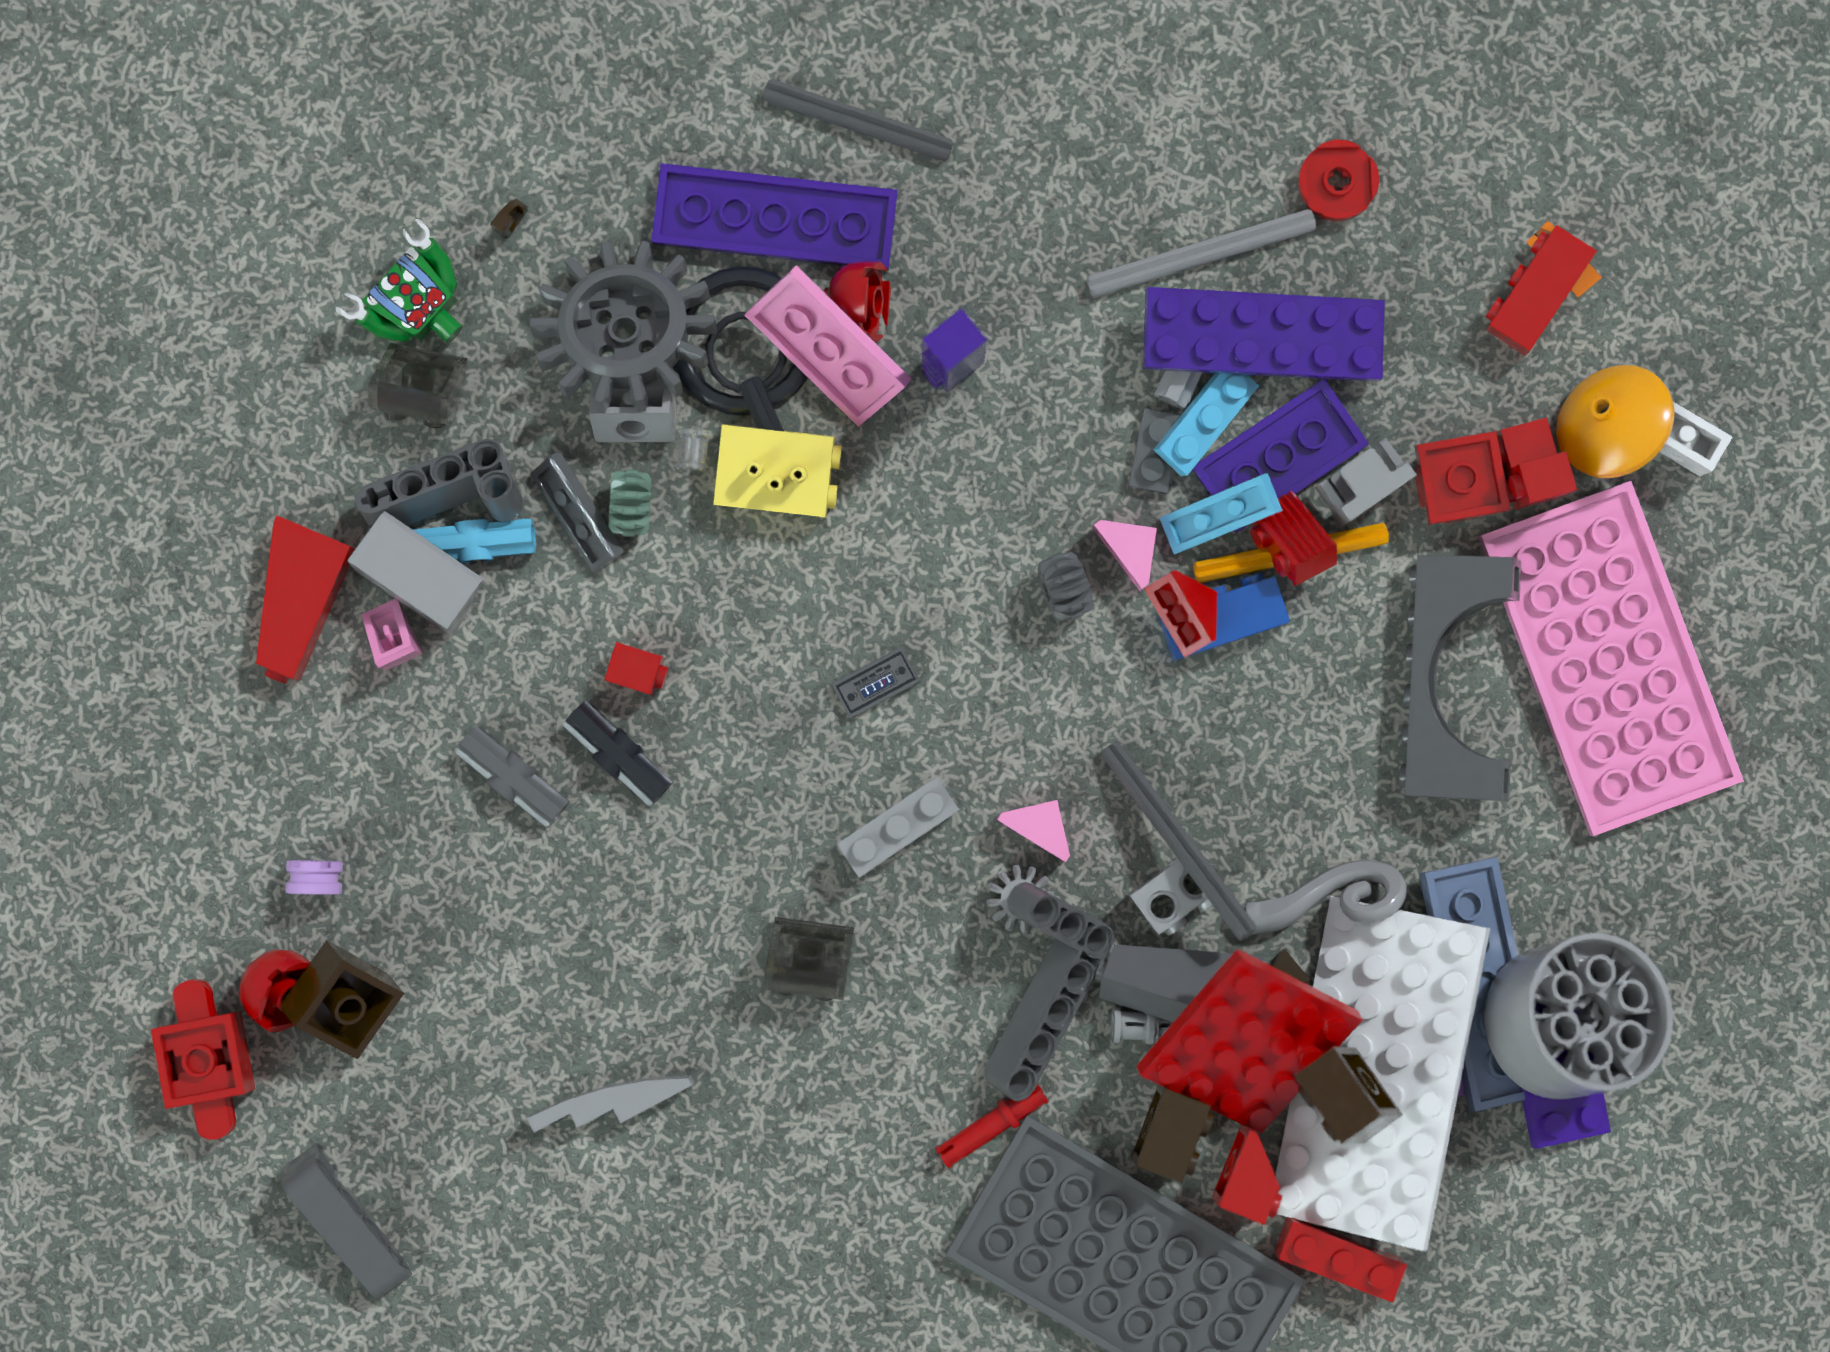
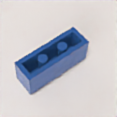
M1262 572L1241 579L1242 587L1228 592L1225 585L1213 588V590L1218 592L1216 640L1191 655L1289 623L1290 619L1276 577L1265 579ZM1158 616L1172 660L1176 661L1184 658L1161 617Z

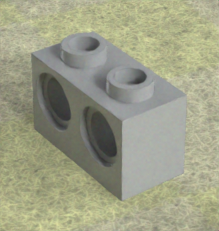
M1178 858L1128 894L1158 935L1165 931L1170 936L1188 922L1184 916L1196 907L1200 912H1203L1212 906V903L1202 890L1196 894H1190L1185 890L1183 880L1188 871ZM1158 895H1167L1171 899L1172 910L1165 917H1156L1151 911V902Z

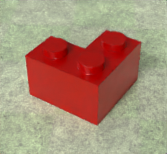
M1547 417L1496 432L1506 476L1505 482L1509 503L1513 502L1515 510L1556 500L1577 491L1567 453L1565 451L1557 454Z

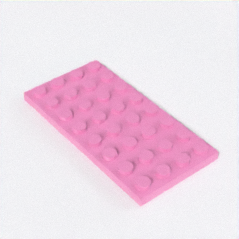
M1631 481L1479 536L1485 556L1514 557L1521 561L1519 601L1503 602L1590 836L1599 835L1744 781Z

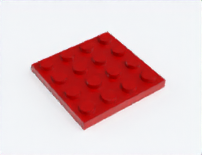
M1236 949L1136 1067L1141 1077L1171 1091L1206 1102L1211 1106L1210 1110L1242 1125L1250 1126L1256 1132L1262 1134L1299 1093L1298 1087L1301 1085L1295 1075L1332 1047H1339L1363 1019L1358 1010Z

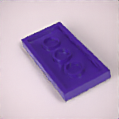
M1323 379L1198 462L1192 471L1209 496L1268 473L1277 498H1280L1282 494L1286 495L1289 491H1293L1295 494L1368 446L1369 443L1328 382ZM1246 525V526H1244V527H1241V528H1239V529H1236V530H1234L1233 532L1236 534V533H1238L1239 531H1241L1242 529H1244L1245 527H1247L1248 525Z
M1557 980V983H1556V989L1558 988V985H1559V981H1558V980ZM1534 1002V1013L1543 1014V1008H1547V1006ZM1568 1050L1561 1051L1554 1059L1561 1067ZM1587 1051V1057L1593 1063L1594 1054ZM1520 1087V1091H1524L1525 1100H1522L1531 1148L1539 1149L1611 1132L1604 1093L1571 1099H1549L1532 1094Z

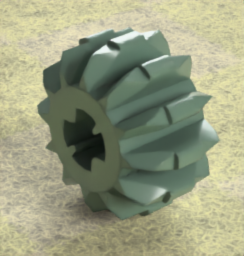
M626 469V471H615L611 476L609 529L612 533L634 537V535H645L649 530L652 479L648 473Z

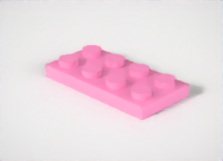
M797 265L764 294L744 315L858 427L902 391L911 380Z

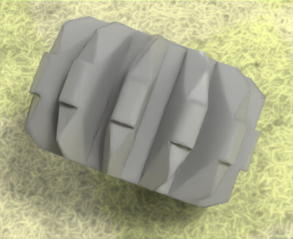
M1013 865L1012 871L1015 879L1011 881L1007 874L1001 870L998 872V876L1005 883L1004 887L1001 888L994 883H990L988 889L992 892L999 893L1000 898L987 899L986 904L989 907L1002 906V909L995 912L992 918L997 922L1008 914L1009 918L1005 923L1007 931H1011L1015 920L1019 919L1013 916L1007 907V899L1011 890L1023 882L1031 883L1041 888L1049 881L1046 876H1043L1035 883H1032L1031 881L1036 873V868L1032 866L1029 867L1026 877L1023 879L1021 878L1020 866ZM1046 891L1055 896L1053 891ZM1020 920L1022 933L1028 932V924Z

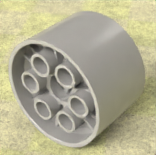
M1587 933L1527 950L1507 962L1494 978L1487 994L1484 1024L1492 1054L1511 1080L1526 1091L1544 1098L1571 1099L1627 1088L1651 1074L1667 1051L1673 1028V1009L1664 978L1656 965L1643 951L1632 943L1613 935ZM1557 955H1565L1569 971L1564 969L1556 957ZM1590 967L1597 973L1596 981L1590 974ZM1557 980H1558V981H1559V985H1558V988L1556 989V983H1557ZM1534 1002L1547 1006V1008H1543V1014L1534 1013ZM1599 1007H1601L1603 1015L1599 1014ZM1597 1025H1601L1600 1029L1595 1033L1594 1028ZM1568 1050L1561 1067L1554 1059L1561 1051ZM1587 1051L1594 1054L1593 1063L1589 1061Z

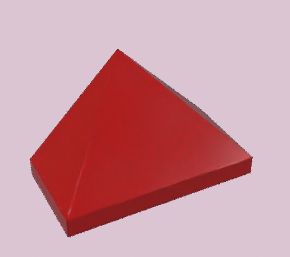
M1177 570L1171 571L1144 588L1184 658L1216 640L1218 592Z

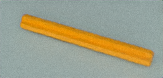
M1385 523L1328 534L1337 544V554L1385 545L1389 542L1388 529ZM1266 548L1202 560L1193 564L1194 576L1199 583L1274 568L1272 557Z

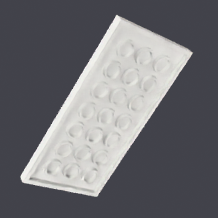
M1331 896L1313 988L1358 1010L1363 1021L1339 1047L1357 1048L1403 1115L1365 1143L1342 1145L1339 1141L1334 1142L1327 1135L1321 1124L1324 1118L1316 1106L1310 1107L1303 1100L1300 1093H1298L1289 1105L1275 1175L1280 1186L1278 1194L1282 1195V1201L1277 1212L1278 1215L1420 1251H1427L1490 933L1489 928L1398 910L1392 916L1378 922L1359 923L1350 920L1343 913L1339 897ZM1358 902L1359 904L1368 905V903Z

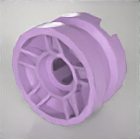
M287 860L286 871L290 872V881L286 882V893L342 894V883L338 882V874L343 872L342 861Z

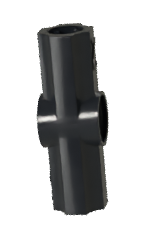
M587 700L580 704L562 724L593 754L591 757L616 780L620 779L649 807L658 801L674 783L643 754L645 750L639 744L634 743L620 727L616 728Z

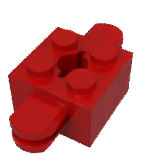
M191 979L180 983L173 990L172 998L177 1023L152 1028L151 1035L165 1109L192 1104L198 1134L208 1140H217L230 1134L236 1127L237 1121L232 1096L246 1094L256 1088L241 1010L217 1015L211 985L202 979Z

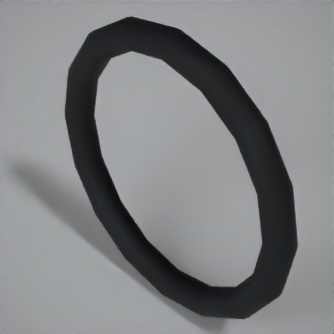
M743 311L722 318L716 324L717 334H709L705 347L708 358L707 365L711 375L723 387L737 393H741L739 384L727 380L718 371L713 356L714 343L718 334L730 323L738 320H749L744 316L746 312ZM780 350L779 360L774 371L762 381L765 388H768L780 377L787 362V357Z

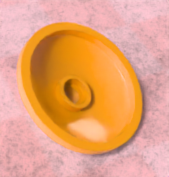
M1617 365L1599 370L1581 381L1564 401L1556 425L1559 448L1561 452L1566 451L1569 463L1586 475L1597 478H1614L1632 473L1650 462L1668 440L1674 423L1675 410L1672 396L1658 376L1642 367ZM1609 406L1606 412L1601 413L1605 407Z

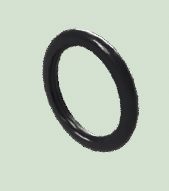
M736 266L718 270L701 278L697 283L705 281L708 286L709 295L712 296L725 288L736 286H750L769 291L782 277L758 267ZM701 304L687 309L686 314L694 315ZM678 360L674 365L673 369L679 375L684 388L693 398L708 408L729 415H751L743 396L730 395L718 391L704 381L693 365L685 361ZM794 363L779 383L766 390L774 408L784 404L794 396L808 378Z

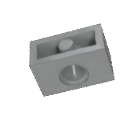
M653 381L643 385L648 397L646 411L638 412L631 400L630 388H614L611 402L606 412L603 413L598 412L596 409L594 391L597 384L592 382L589 416L595 442H675L677 420L675 395L669 392L661 381Z

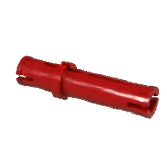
M1037 1084L1034 1091L1025 1100L1015 1101L1011 1098L1008 1100L1002 1098L997 1102L998 1106L941 1145H937L935 1149L938 1154H941L940 1158L949 1169L952 1168L954 1164L1011 1126L1014 1129L1020 1126V1120L1044 1104L1049 1103L1039 1084Z

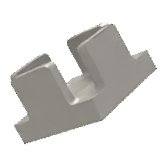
M1386 438L1374 446L1375 450L1373 448L1368 449L1331 476V482L1343 497L1345 503L1342 502L1326 479L1315 487L1331 510V516L1339 528L1417 475L1408 462L1404 463Z

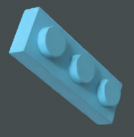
M1215 373L1153 450L1180 476H1187L1257 390L1259 385L1249 375Z
M1268 473L1162 516L1160 521L1175 555L1283 510Z

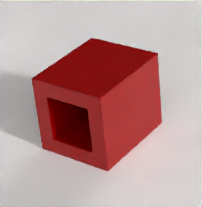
M616 642L604 680L653 696L656 688L663 689L669 667L663 665L665 660L663 656Z

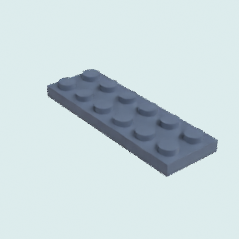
M1486 858L1418 873L1427 916L1490 929L1462 1071L1468 1111L1476 1112L1525 1100L1524 1091H1520V1086L1507 1076L1492 1054L1484 1024L1485 1003L1490 986L1501 968L1518 955L1498 858Z

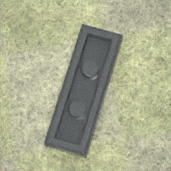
M560 451L550 455L530 473L593 573H597L607 567L624 552Z

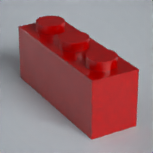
M1558 225L1554 227L1550 234L1544 230L1541 232L1529 250L1536 254L1528 267L1522 264L1519 265L1507 283L1513 287V290L1505 301L1498 297L1485 316L1491 321L1486 331L1524 356L1531 351L1597 252V250Z
M1290 1217L1286 1218L1274 1250V1254L1282 1261L1391 1303L1394 1302L1407 1264L1399 1257L1311 1223Z

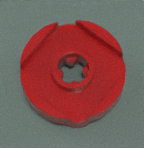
M1331 140L1322 143L1309 153L1298 174V190L1301 199L1313 214L1329 221H1346L1367 209L1378 190L1379 172L1373 158L1360 149L1361 146L1348 140ZM1336 170L1341 171L1343 178L1349 179V184L1343 185L1342 191H1337L1333 185L1328 184V179L1333 177Z

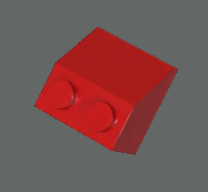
M1241 1124L1211 1197L1219 1207L1265 1225L1268 1216L1274 1218L1282 1201V1195L1278 1194L1280 1186L1258 1133L1252 1127Z

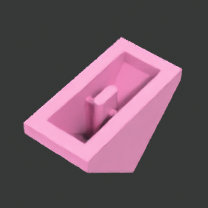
M1105 520L1098 521L1092 527L1137 589L1141 591L1149 584L1157 528Z
M393 599L361 614L373 658L378 668L389 670L423 654L406 614L397 599Z
M1057 800L1002 812L996 819L1060 860L1066 862L1070 857Z

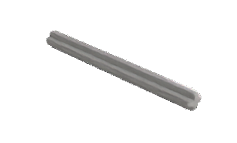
M1307 209L1089 275L1087 277L1088 290L1092 297L1102 296L1313 232L1316 228V220L1312 211Z

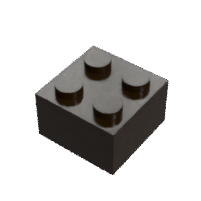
M326 940L283 1000L280 1008L296 1028L359 1059L400 1001L404 992L389 974Z
M1332 1047L1295 1075L1301 1085L1298 1087V1091L1303 1100L1312 1108L1316 1106L1324 1118L1321 1122L1323 1129L1334 1142L1339 1141L1342 1145L1365 1143L1403 1115L1357 1048Z
M1158 1085L1131 1155L1135 1165L1179 1183L1183 1182L1185 1174L1192 1176L1200 1153L1196 1152L1197 1142L1200 1136L1207 1137L1214 1119V1115L1210 1114L1209 1111L1211 1106L1206 1102Z

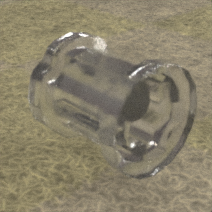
M678 428V436L681 437L679 460L674 463V469L686 472L709 473L710 466L706 464L708 440L712 439V431Z

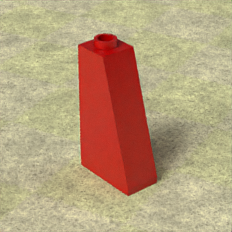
M276 515L273 522L256 664L267 668L265 676L287 684L289 678L301 680L350 564L347 560L355 551V548Z

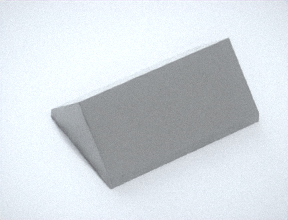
M386 511L379 516L347 560L354 571L450 637H453L459 629L484 580L481 576Z

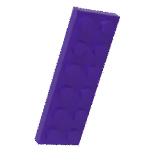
M661 163L651 242L653 245L846 266L853 262L878 261L882 262L886 266L887 271H889L898 190Z
M1148 287L1145 290L1143 369L1379 382L1383 379L1385 300Z

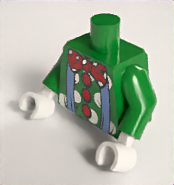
M415 219L422 228L419 236L410 237L407 231L403 229L404 237L412 246L363 300L350 293L344 294L354 302L351 311L345 312L337 306L336 311L345 318L355 319L357 324L378 338L407 342L414 337L422 341L432 330L446 343H450L463 328V325L448 313L458 302L457 298L453 295L457 288V280L449 256L434 238H429L430 232L425 223L420 219Z

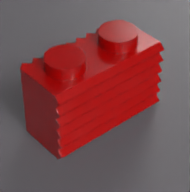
M1289 491L1286 495L1282 494L1278 498L1283 511L1253 522L1250 535L1258 549L1263 550L1266 548L1267 552L1270 553L1277 573L1281 577L1288 575L1293 585L1297 586L1337 565V544L1295 493Z

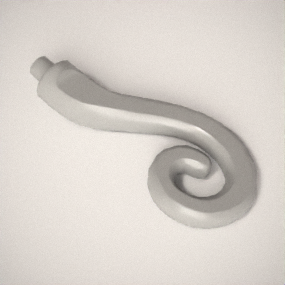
M1372 860L1352 861L1322 872L1284 897L1248 902L1246 912L1256 926L1253 934L1275 932L1296 922L1334 890L1350 884L1343 890L1340 896V906L1343 913L1352 921L1373 923L1384 920L1399 910L1405 901L1407 884L1401 873L1391 865ZM1368 882L1381 884L1385 888V894L1379 901L1368 905L1358 903L1360 899L1371 894V886Z

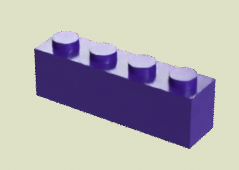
M962 308L922 339L921 361L923 364L921 367L923 370L921 373L935 390L942 386L948 393L984 364L987 339Z

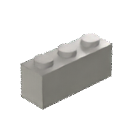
M935 777L846 837L837 846L860 878L959 811V808L938 777Z

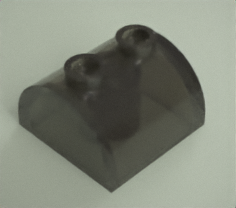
M389 343L368 383V405L370 409L383 411L384 415L391 420H403L408 416L422 419L423 423L430 428H442L445 425H451L459 409L468 358Z
M775 917L764 972L763 990L776 991L784 996L799 994L814 996L822 1001L833 999L844 1001L854 927Z

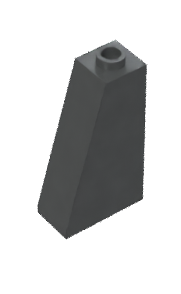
M1114 945L1109 959L1101 960L1096 972L1095 980L1101 982L1098 998L1174 1022L1233 953ZM1249 954L1264 962V957Z

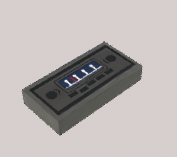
M901 646L833 682L832 686L849 718L852 719L914 686L920 680Z

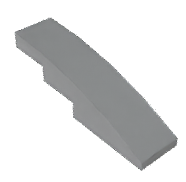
M691 1075L649 1077L611 1084L564 1099L531 1114L526 1119L533 1132H536L570 1114L578 1128L613 1109L618 1120L622 1123L692 1086L695 1081Z

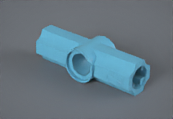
M523 518L505 522H491L485 519L456 522L455 526L414 529L419 535L464 564L470 563V560L485 559V562L493 561L494 557L536 553V535L533 519Z

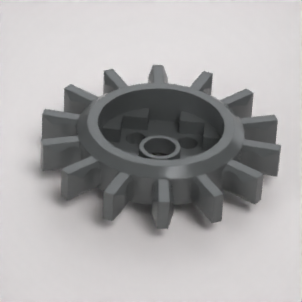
M641 241L636 251L633 265H617L614 249L609 242L601 243L600 258L604 268L588 274L583 266L570 256L565 260L569 278L575 283L573 288L566 293L546 284H542L539 292L542 302L559 309L560 312L558 318H530V328L533 337H560L561 343L537 353L536 357L542 372L569 361L572 368L558 383L561 394L567 399L586 380L597 384L594 391V402L598 412H606L611 402L614 388H630L631 400L637 411L642 412L647 409L648 398L643 385L659 379L666 389L676 397L683 393L679 375L672 369L678 360L685 361L699 368H706L708 364L706 351L698 346L687 343L688 335L717 334L715 315L686 314L687 309L709 300L710 295L705 281L678 291L674 286L687 272L685 258L678 254L661 273L650 269L653 259L649 242ZM644 312L651 314L647 319L638 318ZM603 317L611 318L610 322L606 324L598 323ZM621 325H631L636 328L635 333L626 339H621L614 335L615 330ZM652 347L648 352L641 353L643 348ZM605 352L614 353L613 356L601 357Z

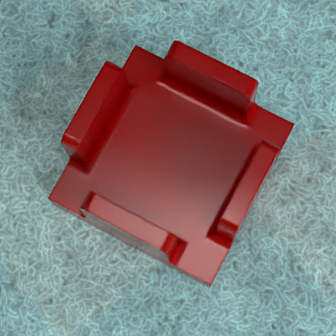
M1496 431L1414 446L1417 459V467L1414 469L1417 474L1415 476L1420 508H1426L1428 525L1448 524L1483 518L1490 514L1511 510Z

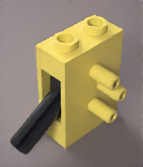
M757 376L743 381L739 384V389L756 428L728 424L722 425L713 505L826 517L827 510L835 509L838 486L830 484L832 469H840L842 446L835 445V436L784 431L761 378Z

